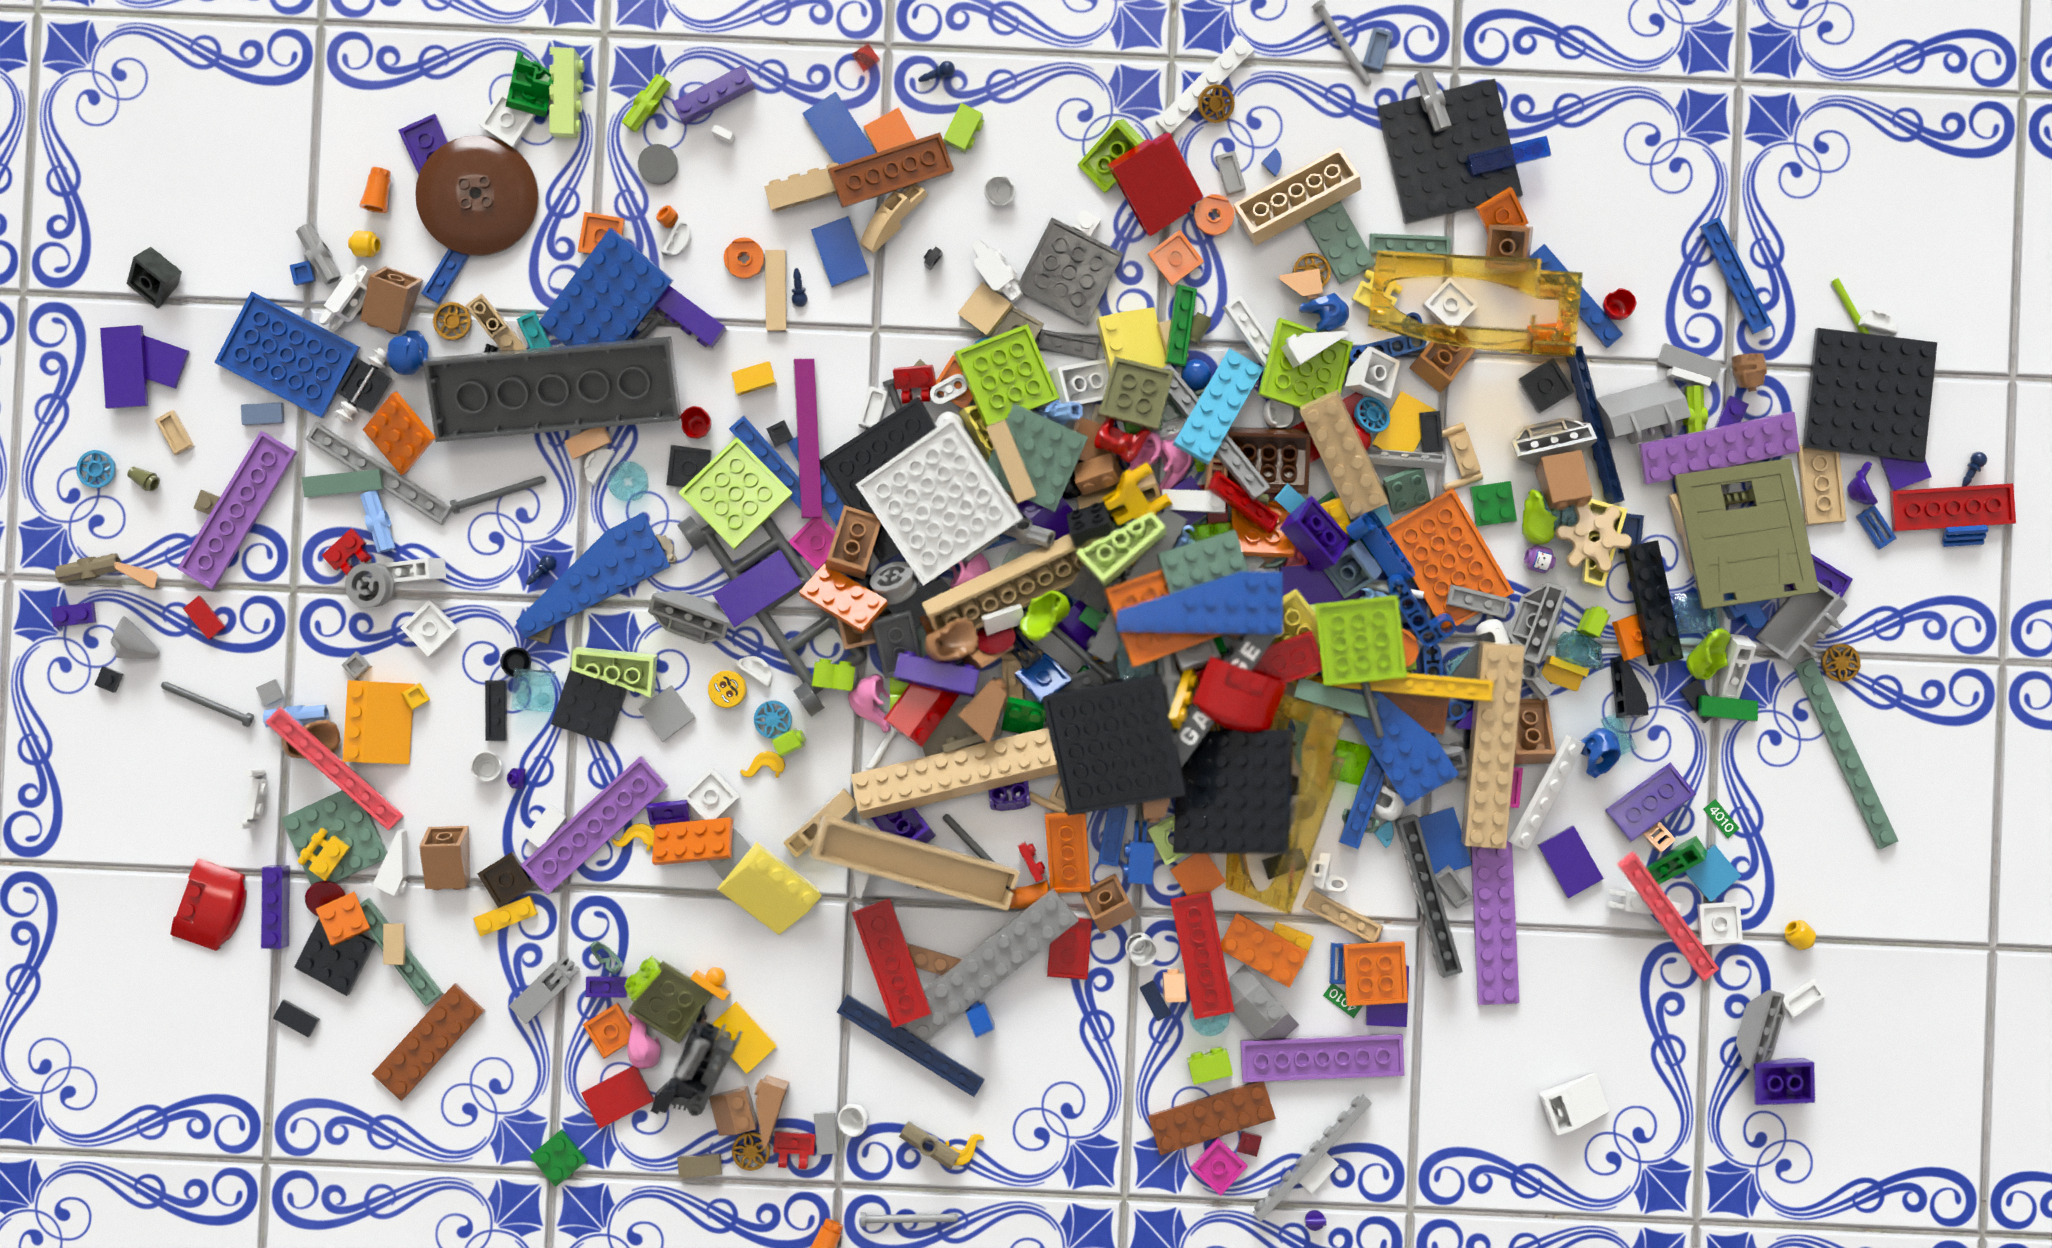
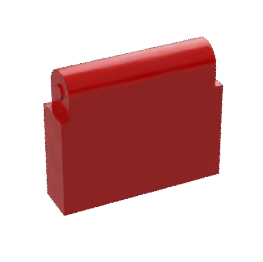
M1164 133L1152 141L1146 139L1107 164L1140 226L1148 236H1152L1191 211L1189 207L1203 197L1171 133Z

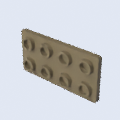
M970 702L948 710L922 746L925 757L945 753L984 740L958 715ZM999 722L993 737L1002 734Z

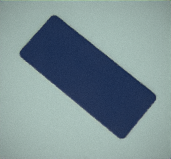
M1153 980L1139 988L1157 1021L1171 1015Z

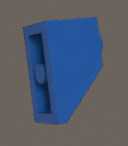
M976 1001L966 1010L975 1038L994 1030L995 1022L985 1001L982 1003Z

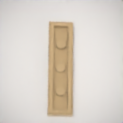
M765 250L766 331H787L786 250Z
M1006 419L986 427L1017 503L1036 496V491Z
M1313 889L1310 890L1302 905L1303 908L1369 942H1376L1384 927Z

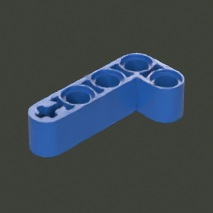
M1415 312L1408 313L1401 320L1403 333L1401 336L1353 348L1349 353V364L1352 366L1357 358L1354 359L1353 357L1356 352L1358 355H1361L1369 346L1373 348L1378 347L1383 353L1393 358L1420 351L1427 343L1421 316ZM1407 318L1414 319L1416 326L1409 327L1407 325ZM1413 337L1420 340V347H1415L1412 344ZM1393 342H1397L1401 345L1400 352H1396L1393 350Z
M1369 511L1347 525L1346 530L1349 536L1355 541L1362 538L1388 578L1391 575L1399 574L1405 581H1408L1415 576L1414 568L1376 513Z
M1399 574L1391 575L1388 578L1387 586L1391 596L1398 595L1401 612L1424 646H1434L1454 634L1456 625L1451 615L1443 613L1430 620L1405 579ZM1395 583H1397L1401 587L1402 592L1400 594L1398 589L1394 586ZM1405 599L1412 600V603L1408 606L1402 604ZM1417 615L1423 617L1420 622H1414L1413 618ZM1443 622H1451L1448 628L1441 627ZM1426 632L1433 633L1432 637L1428 639L1423 638V635Z
M1437 644L1431 647L1423 645L1420 648L1421 674L1428 675V669L1433 666L1437 671L1436 676H1443L1440 647ZM1430 648L1435 651L1431 656L1426 654V650ZM1436 660V663L1427 664V661ZM1449 702L1446 721L1464 718L1467 712L1466 706L1461 702ZM1454 705H1458L1460 708V713L1457 716H1454L1451 712Z

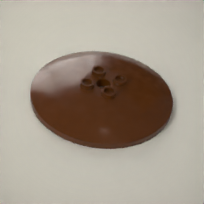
M487 136L461 137L439 147L424 163L417 179L415 192L417 210L428 232L446 248L470 256L492 255L504 251L517 243L531 227L537 213L539 200L535 175L525 158L507 143ZM473 189L481 190L479 198L474 199L470 196Z

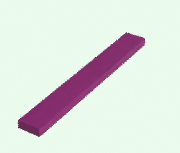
M794 359L801 518H822L814 359Z

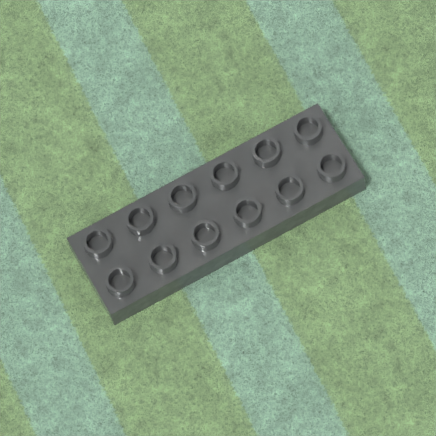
M671 336L432 357L423 361L436 442L679 421L681 416Z

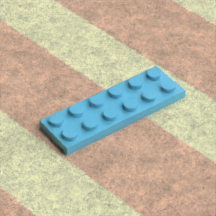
M1229 348L1175 439L1173 446L1208 465L1264 367Z

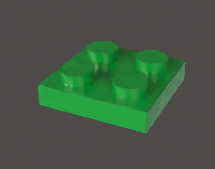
M1511 481L1470 487L1476 527L1517 521Z
M1008 696L1001 730L1023 734L1043 729L1046 717L1044 704Z
M563 1129L530 1155L531 1159L555 1187L588 1160Z

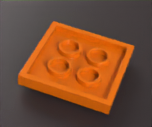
M397 391L388 397L363 428V431L401 476L410 470L436 439Z
M1269 501L1267 505L1269 509L1279 515L1273 532L1269 534L1231 507V531L1236 530L1244 556L1293 558L1294 544L1280 530L1290 514L1277 501Z
M1404 941L1343 944L1347 1006L1408 1003Z

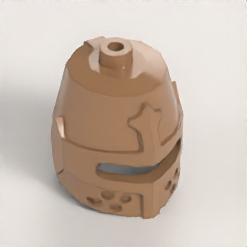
M1740 354L1731 357L1733 376L1736 378L1739 388H1748V392L1757 391L1756 387L1764 384L1765 374H1767L1764 354Z

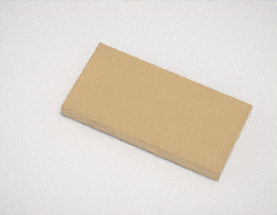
M1799 445L1800 452H1797L1805 525L1847 521L1840 453L1802 448L1803 445Z

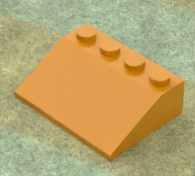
M348 680L343 745L344 762L410 764L413 710L411 711L401 693L415 684Z

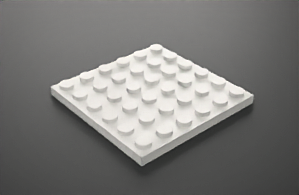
M956 416L944 422L856 484L923 586L1023 519Z

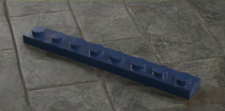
M1577 346L1566 349V361L1569 364L1572 374L1571 379L1575 385L1577 400L1581 406L1582 419L1584 422L1591 423L1597 437V441L1591 446L1593 458L1598 467V476L1603 485L1604 498L1608 504L1625 501L1610 444L1606 438L1600 417L1596 394L1583 347Z
M847 994L837 1010V1013L973 1097H975L985 1081V1078L930 1044L920 1040L901 1026L893 1028L888 1018Z

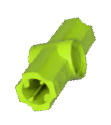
M656 74L646 89L638 93L634 99L633 107L624 117L622 123L631 131L637 133L646 119L657 111L660 100L671 87V83L663 76Z
M1686 386L1684 391L1691 417L1682 421L1686 426V434L1705 430V425L1708 422V411L1704 407V386Z

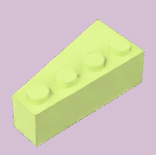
M550 47V55L554 56V64L550 65L551 78L554 81V84L550 86V99L554 101V104L549 106V133L553 137L578 138V132H581V120L578 119L579 112H582L580 92H583L581 72H584V60H582L574 48Z
M1150 512L1129 523L1128 526L1119 531L1116 530L1110 533L1111 535L1093 542L1092 545L1076 551L1078 559L1106 587L1167 534L1166 528Z
M576 647L573 649L571 670L607 681V683L627 688V690L638 692L651 698L655 694L658 655Z

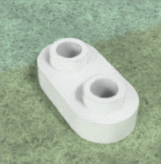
M955 374L933 386L930 391L931 400L937 405H943L964 394L968 389L964 376ZM961 382L962 387L957 389L954 387V384ZM939 391L944 393L943 398L937 397Z

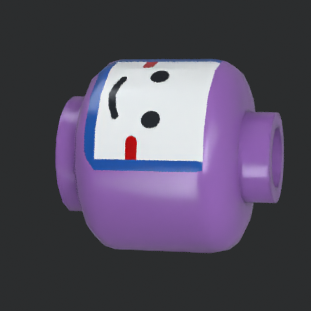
M1534 545L1527 549L1524 563L1529 570L1547 573L1550 568L1553 569L1555 566L1556 557H1553V551L1550 548Z

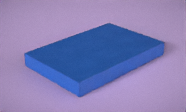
M849 216L811 229L831 287L869 274Z
M1454 807L1418 817L1434 874L1438 873L1448 864L1453 871L1472 865L1467 847L1461 842L1462 832Z

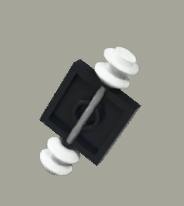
M378 348V350L373 349L375 352L373 357L368 356L369 361L372 363L371 365L356 357L335 391L349 400L348 402H340L342 409L335 410L338 412L337 417L347 423L349 420L354 421L351 417L353 413H359L355 407L356 405L372 413L392 381V378L378 370L379 368H386L384 362L387 360V352L381 348Z

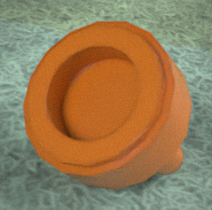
M666 205L659 210L656 220L665 228H671L678 220V213L670 205Z

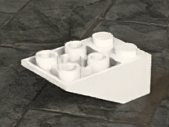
M1596 1073L1539 1092L1551 1130L1557 1136L1576 1130L1610 1112Z

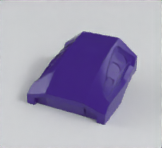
M1081 598L1070 608L1068 616L1059 622L1057 626L1085 650L1088 648L1086 646L1092 636L1096 637L1097 632L1078 619L1087 607V604Z
M1028 781L988 790L991 810H1017L1031 805Z

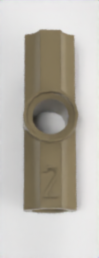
M118 554L81 558L77 562L56 566L55 576L59 583L80 579H95L103 574L117 572L118 570L114 567V562L121 563V559Z
M909 1121L900 1133L899 1137L919 1149L923 1155L930 1156L950 1170L960 1153L939 1141L936 1136L928 1134ZM926 1140L933 1142V1150H928L925 1147Z

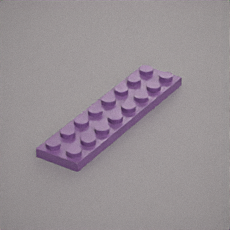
M1792 411L1638 444L1644 484L1674 479V476L1677 474L1726 468L1800 452L1795 412Z
M260 431L177 569L214 590L296 456L297 451L264 431Z
M640 756L521 864V867L549 895L644 809L647 804L668 787L667 783Z
M1507 841L1506 849L1470 846L1478 1005L1519 1003L1512 843Z
M1402 1034L1240 1040L1242 1082L1405 1076Z

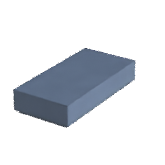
M1373 27L1362 64L1363 68L1381 73L1392 38V32Z
M283 403L241 405L242 425L284 423Z

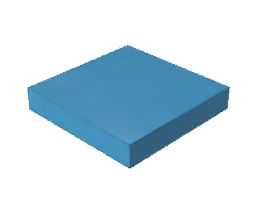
M1712 845L1707 850L1708 853L1705 861L1684 871L1709 902H1712L1741 877L1739 872L1716 845Z

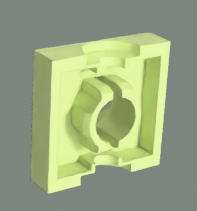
M1175 815L1147 828L1165 865L1185 855L1184 853H1173L1174 844L1168 842L1170 834L1168 829L1171 828L1174 832Z

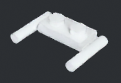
M264 768L247 769L244 771L245 777L253 778L251 780L245 813L246 819L245 821L235 823V829L237 830L255 827L256 821L254 819H258L263 813L264 804H262V800L267 792L266 778H261L265 774Z

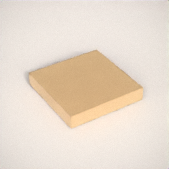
M981 282L957 314L989 337L1013 307V304Z

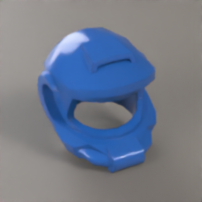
M1335 293L1308 303H1302L1299 306V312L1319 314L1321 321L1316 324V332H1331L1345 325L1349 319L1348 305Z
M407 330L402 336L394 337L389 341L386 356L387 362L396 373L400 375H413L421 367H424L423 361L428 358L429 346L424 336L420 334V331Z
M1597 728L1581 740L1585 743V746L1580 754L1589 756L1586 773L1593 778L1608 772L1621 756L1618 737L1613 731L1606 728ZM1601 756L1604 760L1601 763L1596 764L1598 758Z

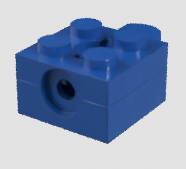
M1733 593L1723 594L1724 601L1735 600ZM1769 600L1725 606L1722 609L1728 619H1736L1742 615L1748 627L1760 628L1767 621L1760 605Z
M1134 821L1133 839H1128V844H1124V856L1127 857V864H1123V878H1126L1128 883L1152 885L1155 843L1152 840H1146L1147 821L1142 822L1141 840H1138L1139 821Z

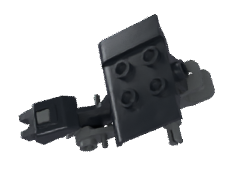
M702 1006L679 1058L673 1078L656 1092L651 1112L656 1114L659 1111L666 1113L670 1104L674 1105V1109L678 1104L679 1110L681 1106H684L683 1111L687 1108L692 1116L702 1114L728 1062L729 1056L734 1053L742 1031L738 1032L734 1041L730 1040V1032H724L726 1024H723L720 1030L712 1023L705 1022L707 1015L704 1009L706 1006ZM695 1039H705L710 1042V1046L692 1078L679 1079L675 1076Z

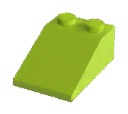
M1124 119L1117 120L1077 165L1104 193H1107L1117 183L1107 164L1145 140Z

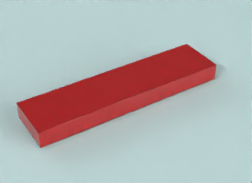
M1219 471L1215 472L1207 489L1268 534L1273 532L1279 515L1259 500H1252L1244 489Z

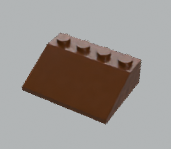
M1230 427L1229 437L1270 486L1266 493H1279L1288 483L1299 494H1308L1311 434L1308 429ZM1228 471L1227 478H1229L1231 481H1233L1235 484L1241 487V485L1237 482L1233 475Z

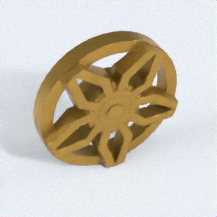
M1210 85L1198 97L1199 113L1208 122H1223L1231 116L1234 110V96L1223 85ZM1210 89H1213L1211 92L1212 96L1206 94ZM1222 89L1228 94L1229 97H1222ZM1203 97H1208V98H1209L1208 102H1206V101L1203 99ZM1202 102L1208 105L1204 108V110L1202 108ZM1230 105V108H1229L1227 114L1225 115V109H1224V107H1227V106ZM1215 113L1218 119L1214 120L1209 117Z
M1308 253L1301 256L1293 267V273L1300 269L1304 271L1319 269L1320 273H1323L1327 269L1326 280L1320 274L1323 282L1322 288L1327 284L1331 276V268L1328 261L1317 253ZM1308 257L1310 258L1312 264H1308ZM1313 257H1316L1322 260L1323 262L1315 264V260ZM1305 259V266H1298L1299 262ZM1321 265H1326L1322 270H1320V268L1318 267Z
M444 303L434 313V329L445 339L458 340L463 338L471 328V315L459 303ZM449 306L448 314L441 312L444 308ZM458 307L463 309L466 314L460 313L458 315ZM467 317V319L461 321L460 318ZM437 320L440 321L441 323H444V324L441 326V329H440V330H439L438 325H437ZM467 323V326L464 330L463 326H461L460 324ZM446 327L449 328L448 331H446V332L443 334L445 328H446ZM458 327L461 330V334L456 331ZM453 330V333H455L457 336H447V335L450 334L451 331Z
M1846 644L1832 645L1824 652L1821 660L1825 675L1839 682L1848 681L1855 677L1861 667L1859 654L1853 647ZM1844 647L1846 649L1841 653L1836 648ZM1850 650L1849 656H1845L1846 653ZM1829 654L1832 661H1829L1826 664V659ZM1854 655L1856 662L1849 659ZM1850 663L1854 664L1855 668L1849 667ZM1832 664L1833 668L1827 669ZM1837 670L1836 674L1838 678L1834 677L1829 672ZM1847 670L1853 671L1852 674L1847 677Z
M757 1132L743 1133L733 1144L732 1157L735 1163L744 1170H757L763 1167L769 1159L770 1145L768 1144L766 1148L767 1153L764 1159L763 1155L759 1152H762L765 1148L759 1149L758 1146L762 1144V1141L754 1143L755 1140L752 1136L761 1139V1134ZM747 1136L751 1141L750 1143H747ZM744 1138V1145H737ZM741 1148L743 1152L736 1151V1149ZM736 1154L739 1156L744 1155L741 1159V1162L738 1160ZM757 1156L760 1157L762 1163L756 1160ZM748 1159L749 1162L744 1165V1160ZM752 1160L758 1164L757 1166H749Z

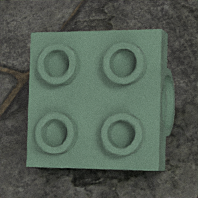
M1410 468L1383 478V488L1388 496V502L1393 515L1431 501L1424 468Z

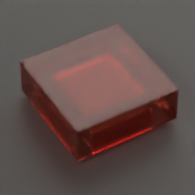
M869 43L852 54L863 72L880 61Z

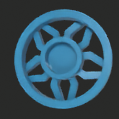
M1365 397L1355 406L1354 418H1356L1358 424L1365 432L1380 433L1388 427L1390 414L1387 407L1380 400L1373 397ZM1382 413H1384L1385 421L1381 417Z
M91 450L79 458L76 466L77 476L84 485L92 488H101L110 484L113 480L116 464L109 454L99 450ZM92 455L91 462L84 461L88 456ZM101 455L105 456L108 460L102 461ZM110 463V466L105 468L104 465ZM81 469L88 472L85 479L82 476ZM111 469L110 475L108 476V474L105 471H109ZM102 475L105 476L106 481L102 479ZM97 479L102 482L101 484L93 485Z
M767 701L761 704L754 714L755 728L764 737L776 738L788 732L791 727V712L785 704L779 701ZM772 704L780 705L783 708L777 709V711L775 712V708ZM767 705L770 706L772 712L767 711ZM764 707V712L766 713V715H758L760 710ZM785 710L784 714L780 716L779 712ZM786 715H788V725L781 720ZM761 717H764V718H765V721H764V722H761V721H758L757 719H758V718H761ZM782 723L786 729L780 728L778 725ZM758 724H766V726L764 727V732L760 729ZM771 727L772 730L767 734V728ZM775 727L777 728V730L782 731V733L772 735L775 731Z

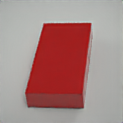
M197 596L183 608L208 640H211L226 627L201 596Z

